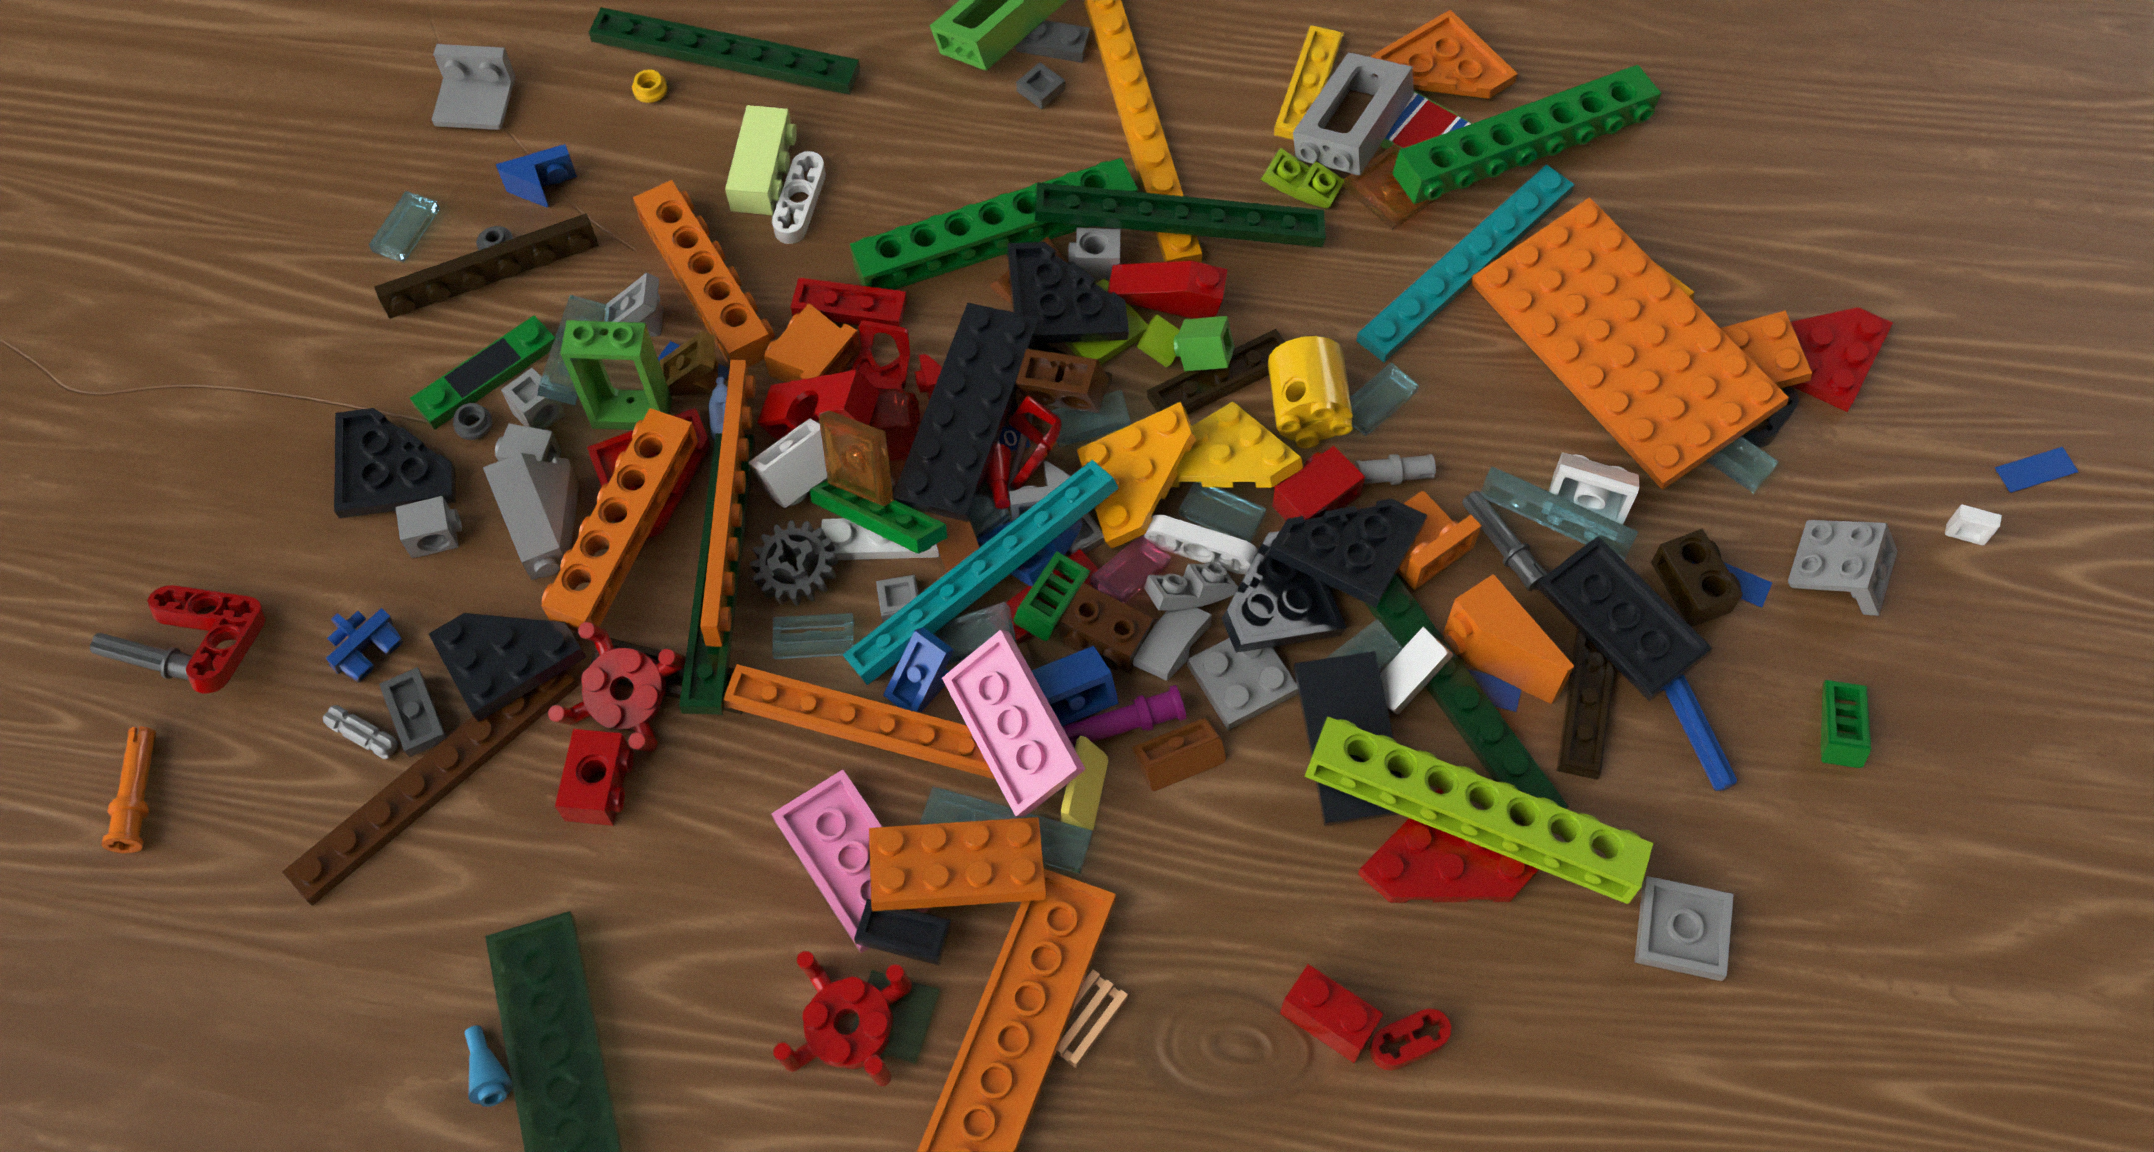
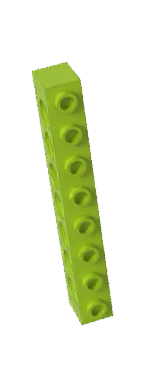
M1329 716L1326 719L1304 776L1626 904H1629L1642 887L1653 847L1652 842L1642 839L1633 831L1616 829L1599 822L1597 818L1589 814H1578L1558 806L1556 802L1550 799L1531 796L1519 791L1509 783L1490 780L1478 775L1468 767L1454 766L1437 759L1436 756L1427 751L1413 750L1398 744L1391 737L1372 734L1357 728L1350 721L1336 720ZM1349 755H1357L1365 762H1357ZM1390 770L1400 772L1404 778L1395 777L1390 773ZM1430 786L1440 788L1445 794L1434 792ZM1471 802L1479 803L1485 810L1475 808ZM1511 817L1520 819L1525 826L1516 824ZM1552 833L1562 836L1566 842L1557 840ZM1594 849L1603 852L1607 859L1598 856Z

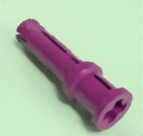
M1176 685L1169 687L1167 692L1145 698L1143 695L1137 696L1133 700L1132 705L1062 727L1075 748L1079 736L1086 737L1091 742H1095L1140 727L1142 731H1151L1156 724L1175 718L1179 721L1186 720L1187 718L1179 690Z

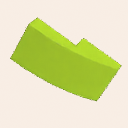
M1282 148L1275 154L1260 179L1295 199L1326 209L1331 206L1345 181L1319 162L1315 161L1309 167Z

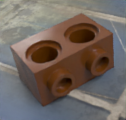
M1026 349L1016 385L1025 398L1030 396L1040 404L1099 413L1109 378L1098 359Z

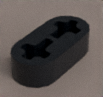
M1791 386L1780 388L1789 397L1787 405L1764 420L1768 423L1765 429L1759 432L1752 428L1741 436L1747 444L1753 447H1764L1774 440L1792 416L1799 402L1798 394Z

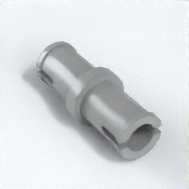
M1392 454L1387 459L1356 460L1354 465L1365 476L1364 484L1390 482L1391 485H1400L1404 480L1434 479V474L1436 473L1435 460L1432 454L1402 458L1398 454Z

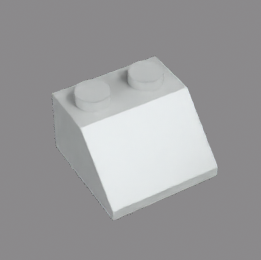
M1562 452L1554 471L1543 509L1620 532L1638 494L1639 475L1628 472L1619 466H1608L1591 461L1582 455H1571Z

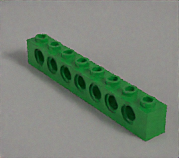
M1637 64L1400 149L1392 174L1414 205L1425 200H1435L1444 193L1458 188H1467L1474 182L1488 177H1497L1504 171L1518 166H1527L1539 158L1557 155L1564 149L1577 144L1584 145L1592 139L1607 133L1614 134L1621 128L1634 123H1643L1654 114L1655 107L1662 93Z
M1122 157L1112 161H1104L1096 166L1077 172H1069L1052 180L1039 182L1138 192ZM1034 183L1029 187L1011 193H1003L989 200L968 204L960 209L941 215H933L926 220L907 226L902 225L894 230L875 236L864 237L859 241L850 243L853 265L862 286L896 290L1007 254L1008 243L1040 242L1046 237L1051 240L1076 232L1077 228H1088L1091 226L1035 221V191L1037 183Z

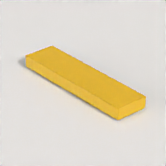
M1310 25L1274 127L1275 136L1294 140L1293 131L1330 79L1343 40V32Z

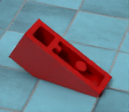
M1195 261L1117 264L1112 266L1107 292L1109 294L1116 293L1127 304L1191 319L1216 317L1223 300L1228 269Z

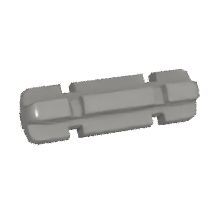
M338 705L331 706L323 716V722L327 727L337 733H343L344 737L367 750L374 751V754L383 759L392 757L398 748L399 743L393 736L384 731L380 732L379 728L354 714H349L347 710Z

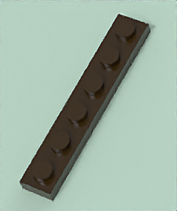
M586 213L374 286L385 312L389 319L434 303L443 302L459 294L480 289L485 285L502 279L514 277L522 272L549 265L565 257L583 253L588 249L599 246Z

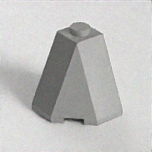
M520 453L483 467L517 553L531 581L557 573L560 570L564 554L572 546L579 492V482L569 459L554 457L551 462L537 461L534 454Z

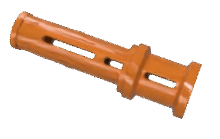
M139 726L138 734H136L137 728L131 727L127 733L128 739L117 798L113 799L108 805L107 812L111 815L108 834L103 836L101 843L103 848L112 852L135 853L143 848L144 841L140 838L143 819L147 818L149 814V807L144 798L154 742L157 736V732L148 727Z

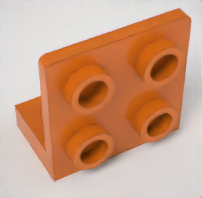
M1424 491L1419 492L1403 503L1427 515L1424 526L1397 571L1414 590L1472 550L1482 526L1472 515H1469L1459 523L1456 520L1452 521Z

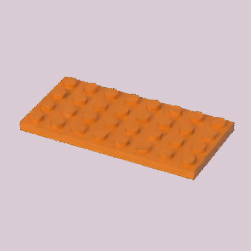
M1590 197L1472 276L1471 285L1662 490L1787 405L1789 397Z

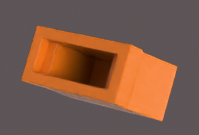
M808 303L801 313H797L791 318L783 334L768 345L764 354L768 374L770 377L783 382L844 372L860 352L858 333L856 329L847 324L839 328Z

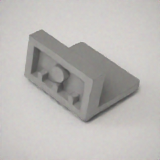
M436 44L433 55L443 76V81L432 116L434 126L500 130L503 126L516 77L506 49L501 47Z
M1808 520L1805 524L1788 578L1790 587L1851 592L1852 597L1856 598L1863 615L1879 616L1898 552L1887 523Z

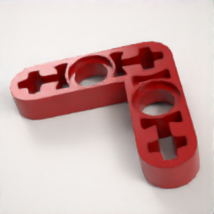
M167 585L154 590L147 599L148 606L156 622L209 631L186 667V674L192 688L202 694L217 692L225 687L266 621L260 602L250 596ZM209 606L217 607L210 613L197 614L202 608ZM236 640V643L228 648H216L223 641Z

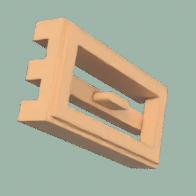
M1092 970L1085 979L1071 1016L1094 985L1100 989L1062 1038L1056 1052L1057 1055L1075 1068H1077L1128 999L1127 993L1116 989L1109 980L1105 981L1095 970ZM1107 995L1111 996L1113 1001L1075 1052L1071 1053L1067 1050Z

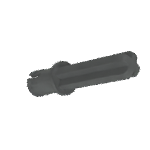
M1480 491L1471 492L1463 499L1462 504L1470 515L1482 525L1481 529L1504 556L1502 560L1504 566H1510L1528 591L1538 589V581L1548 573L1531 554L1529 544H1521Z
M97 633L93 636L90 645V651L93 654L159 671L165 679L175 677L189 681L186 667L192 656L181 653L179 648L171 647L168 650H163L103 633Z

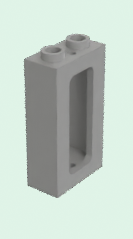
M1348 52L1293 131L1295 158L1309 163L1317 161L1325 167L1361 175L1414 95L1413 67ZM1350 90L1374 95L1350 132L1339 133L1324 129Z

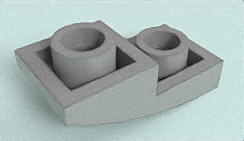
M1213 562L1188 564L1183 577L1177 574H1166L1165 576L1148 575L1144 589L1158 610H1183L1212 604L1234 595L1238 588L1227 573V570L1222 565Z
M1199 608L1167 610L1139 648L1133 659V665L1168 681L1187 662L1190 647L1211 627L1212 614Z

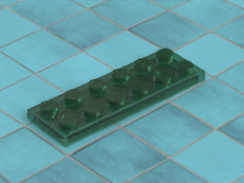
M571 911L485 936L525 1152H623L574 915Z

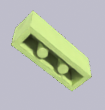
M746 106L725 187L732 212L773 215L776 201L779 200L783 189L782 175L789 171V146L795 145L797 136L796 125L791 124L788 109Z

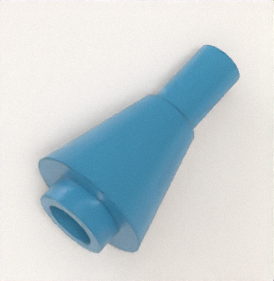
M479 1025L471 1026L464 1032L471 1054L469 1056V1100L474 1104H480L485 1107L494 1106L506 1099L507 1094L513 1089L514 1083L491 1049L488 1048L482 1027Z

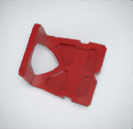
M861 321L859 324L861 349L851 370H858L864 374L867 380L880 391L877 403L899 406L904 396L911 358L908 329ZM877 333H886L892 336L900 354L893 362L882 367L875 362L872 356L874 337Z
M1026 396L1009 420V424L1038 445L1009 486L1015 490L1023 487L1033 473L1041 466L1056 443L1062 426L1061 419L1030 396ZM1024 413H1032L1053 425L1045 437L1027 421Z

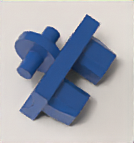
M382 608L357 630L355 629L366 620L359 611L355 612L348 620H345L337 613L331 620L338 629L327 639L336 647L346 637L348 638L328 655L326 660L337 674L343 671L355 681L361 682L375 668L362 654L365 649L373 643L388 656L403 641L392 626L393 623L390 615Z

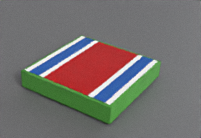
M1414 91V95L1380 146L1398 156L1400 149L1473 123Z

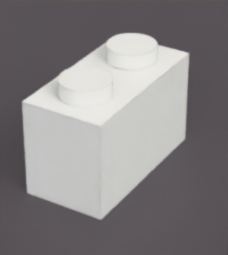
M809 418L749 461L748 464L770 499L786 508L804 500L811 488L836 476L838 469L844 466L846 461L825 426Z

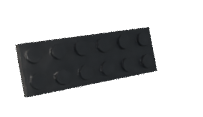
M967 302L892 499L916 510L965 522L969 521L1018 389L1016 380L1025 350H1032L1039 332V318Z

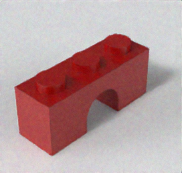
M848 370L836 374L820 375L813 378L770 385L757 423L777 441L809 418L816 422L821 419L838 435L868 430L880 391L858 370Z

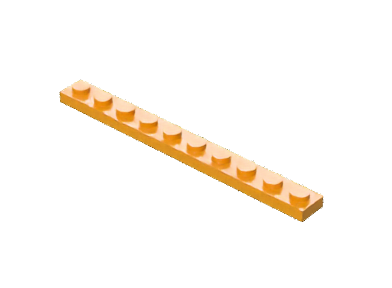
M1084 0L1142 191L1144 193L1184 196L1122 1ZM1155 232L1164 262H1202V251L1197 236Z

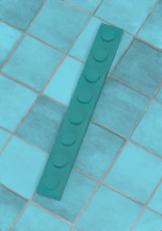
M1546 164L1358 332L1356 341L1385 363L1469 287L1474 274L1504 255L1572 193L1574 184Z
M1091 460L842 655L866 685H869L901 659L915 630L924 627L934 634L1115 492L1119 487L1114 478L1094 460Z

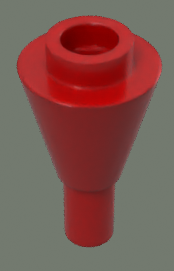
M1003 444L996 445L984 478L992 490L997 509H1006L1010 506L1007 486L1011 450Z

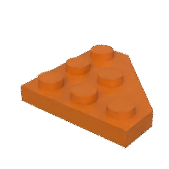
M1451 10L1371 55L1372 58L1413 67L1414 90L1490 99L1515 84L1518 75L1513 68Z

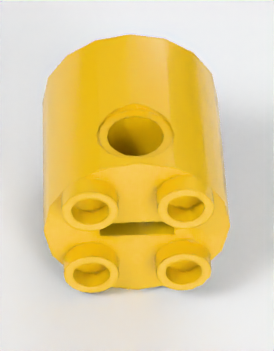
M1303 336L1286 341L1276 347L1269 355L1268 369L1276 429L1280 435L1296 441V445L1299 448L1305 449L1315 447L1321 440L1350 433L1353 429V413L1344 353L1339 343L1330 338Z

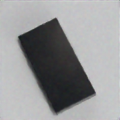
M867 899L854 940L855 944L939 965L950 931L951 921L910 909L872 911L871 900Z

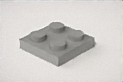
M1228 638L1187 660L1189 670L1227 730L1298 695L1296 682L1273 647L1235 653L1231 640Z
M1646 876L1642 884L1634 963L1723 981L1727 977L1734 894Z

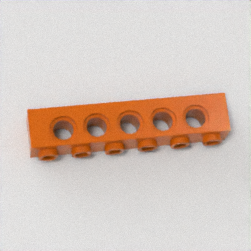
M670 180L633 197L642 224L710 334L715 335V343L728 365L730 366L731 360H746L748 368L764 360L765 351L771 343L770 340L775 338L774 332L766 318L761 320L756 314L758 307L750 292L743 294L740 286H742V282L733 266L726 267L723 262L726 260V257L718 241L711 242L708 238L710 232L701 215L694 216L692 211L695 209L688 193L685 190L679 192L673 180Z
M649 408L644 419L636 423L632 434V441L626 452L623 451L618 456L615 463V472L609 483L601 487L597 496V505L591 516L585 517L582 521L579 537L572 550L566 551L561 561V570L554 583H550L544 590L541 606L549 621L565 622L570 630L578 632L579 626L584 622L600 627L698 443L692 422ZM652 453H660L656 457L647 458ZM643 484V486L637 490H630V488L635 485ZM618 517H625V519L619 523H612V521ZM608 549L602 556L594 557L597 551ZM582 583H590L588 587H586L583 590H575L576 587Z

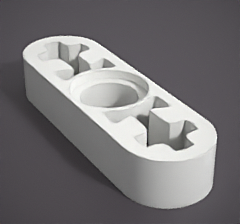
M806 151L798 154L790 166L772 217L775 236L782 243L794 244L801 241L806 235L826 177L823 158L816 152ZM809 167H814L810 168L808 172V181L805 180L803 171H807ZM797 192H804L809 195L803 202L797 203L790 200V197ZM791 214H793L795 224H791L789 229H785L784 227H788L791 221Z
M1166 515L1152 516L1153 520L1146 534H1144L1145 540L1158 549L1202 563H1217L1222 565L1227 571L1237 574H1246L1258 552L1253 544L1245 540Z

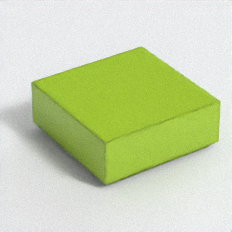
M1157 314L1148 324L1137 348L1167 368L1176 357L1174 337L1179 334L1180 330Z

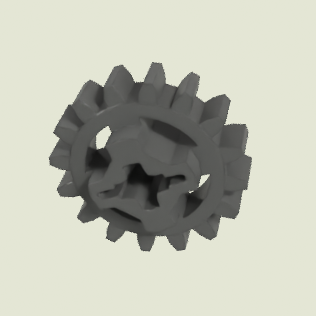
M794 520L789 521L787 530H782L778 524L775 525L774 536L770 537L766 534L761 536L765 543L764 547H754L752 550L758 560L750 562L751 568L757 573L753 576L754 581L758 587H762V591L767 598L775 595L776 600L781 605H784L788 597L791 598L795 606L800 605L802 596H807L811 602L815 601L814 591L816 589L823 592L828 590L824 580L826 578H836V574L830 566L839 564L833 552L835 547L831 539H826L827 536L822 528L819 527L814 530L808 521L804 522L801 529L796 526ZM791 555H793L797 560L796 564L799 569L798 571H796L793 565L791 564L793 563L790 557Z

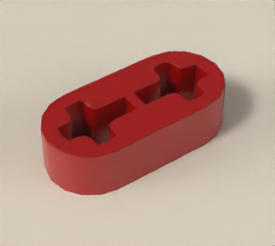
M1428 1008L1391 1023L1378 1030L1373 1037L1369 1051L1371 1059L1378 1067L1392 1071L1436 1053L1445 1046L1451 1035L1450 1021L1441 1011ZM1423 1021H1427L1430 1026H1439L1440 1030L1436 1035L1435 1041H1433L1430 1035L1415 1039L1414 1035L1419 1033L1424 1026ZM1385 1038H1388L1391 1044L1406 1040L1407 1044L1400 1047L1397 1052V1058H1393L1390 1053L1382 1054L1380 1051L1385 1043Z

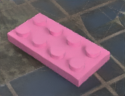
M999 630L942 677L1015 816L1025 817L1086 770L1009 631Z
M842 769L771 814L777 826L855 943L854 938L867 899L871 900L869 828L882 826ZM916 908L910 910L924 913L931 908ZM855 944L860 953L869 949V947Z

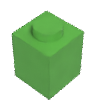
M1228 316L1184 319L1179 334L1174 337V351L1177 357H1181L1184 371L1228 368L1235 349Z

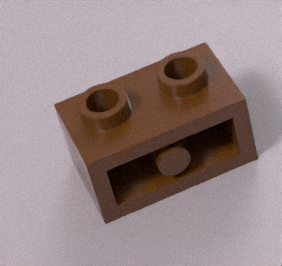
M1083 583L1059 620L1060 638L1063 639V642L1068 647L1078 652L1094 646L1108 668L1113 670L1120 668L1130 673L1134 667L1133 659L1153 629L1154 618Z

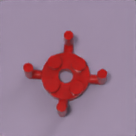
M589 622L582 623L578 629L579 635L584 639L593 641L600 656L582 674L583 702L571 708L554 705L548 711L549 719L554 722L573 725L592 716L594 720L605 727L617 730H634L635 733L631 734L628 740L631 748L646 752L654 751L657 747V740L649 722L658 714L663 695L665 696V677L683 669L686 657L673 650L663 649L658 656L660 662L657 663L648 655L635 649H615L604 628ZM629 678L634 686L633 693L628 699L620 701L616 697L615 687L620 680Z
M802 951L798 954L796 962L818 992L804 1008L802 1014L804 1035L807 1043L795 1051L787 1043H779L774 1047V1057L790 1072L799 1070L816 1057L832 1067L858 1069L865 1066V1071L877 1085H888L891 1082L892 1075L880 1055L886 1049L889 1042L888 1037L891 1025L893 1026V1014L890 1005L911 991V980L900 965L893 964L886 971V976L891 984L881 991L872 984L855 976L832 982L813 954L809 951ZM846 1014H857L860 1019L858 1028L851 1034H840L838 1032L840 1019Z

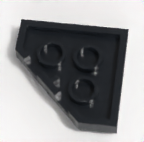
M1045 242L1007 244L1013 312L1039 318L1040 329L1034 344L1128 340L1129 327L1126 303L1123 298L1114 292L1112 294L1106 292L1095 284L1096 279L1076 264L1072 263L1069 265L1055 255L1056 250Z
M375 408L335 413L334 512L339 519L396 511L395 507L443 496L447 504L456 503V470L451 461L441 454L437 455L421 440L402 427L399 428Z
M1391 498L1377 501L1373 507L1356 509L1355 506L1325 511L1322 517L1304 520L1303 516L1289 518L1271 544L1268 556L1377 608L1424 526L1427 515Z
M1280 531L1267 534L1221 618L1235 653L1341 636L1347 628L1328 584L1268 556L1270 546Z
M463 613L428 634L470 712L478 722L587 658L565 622Z

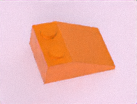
M1492 574L1455 598L1442 634L1455 654L1460 655L1468 665L1501 679L1550 704L1557 701L1574 665L1498 578Z

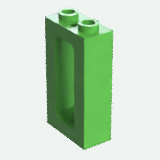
M959 0L934 21L930 28L940 54L987 71L1067 0Z
M566 321L560 354L592 429L634 430L636 423L644 419L649 408L670 415L672 397L646 323ZM602 359L633 360L644 390H620L614 388Z

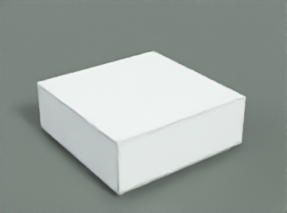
M1961 504L1947 522L1945 535L1983 546L2000 527L2002 515Z

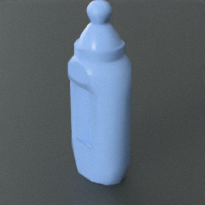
M717 377V385L712 391L708 404L710 430L713 440H715V433L722 434L727 396V386L724 384L725 379L723 377Z

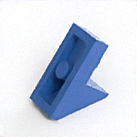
M566 144L496 164L508 193L544 207H549L543 187L577 177Z
M924 627L915 630L883 696L899 708L921 713L945 687L942 677L950 672L946 669V666L954 649Z

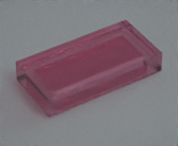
M1140 536L1096 571L1091 577L1090 585L1125 603L1145 586L1148 575H1158L1169 565L1171 556L1144 536Z

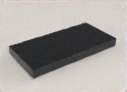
M1599 536L1595 537L1538 581L1537 588L1649 702L1707 657L1712 651V647Z
M1376 651L1294 664L1311 758L1328 716L1336 720L1350 721L1359 729L1394 739ZM1349 755L1357 762H1365L1357 755ZM1390 770L1392 775L1402 778L1400 772ZM1316 781L1324 826L1399 815Z

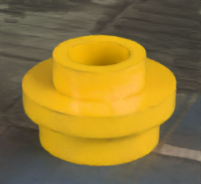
M651 69L639 72L632 84L634 96L644 103L659 101L666 95L668 89L665 78L657 71Z

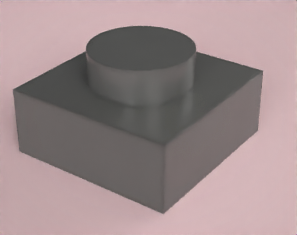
M1038 63L1016 82V89L1022 96L1040 109H1043L1065 90V80L1042 63Z

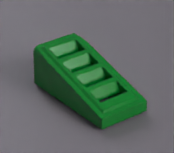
M1056 551L1018 607L1013 619L1014 623L1041 640L1048 641L1058 626L1062 615L1091 571ZM1057 570L1074 580L1073 584H1070L1053 572ZM1046 583L1065 593V596L1046 586ZM1038 596L1056 606V610L1038 600Z
M1831 680L1824 681L1820 745L1821 761L1823 763L1862 768L1871 752L1867 686ZM1835 699L1855 702V705L1837 703ZM1836 715L1855 717V719H1854V718H1847V717L1836 716ZM1837 730H1839V731H1845V732H1852V733H1854V734L1843 733V732H1837Z

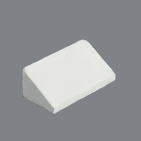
M1424 627L1380 673L1387 707L1398 715L1454 655Z

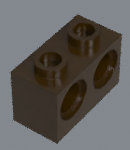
M1703 528L1660 544L1651 561L1652 566L1683 618L1691 627L1731 613L1743 595L1739 580L1733 573L1728 571L1721 559L1718 546L1714 541L1709 540ZM1684 557L1693 560L1696 564L1686 561ZM1704 590L1712 592L1716 597L1709 596Z

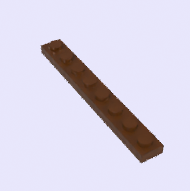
M565 670L479 722L472 716L289 865L282 873L303 898L313 906L548 712L552 706L556 705L577 688L578 685L575 679Z

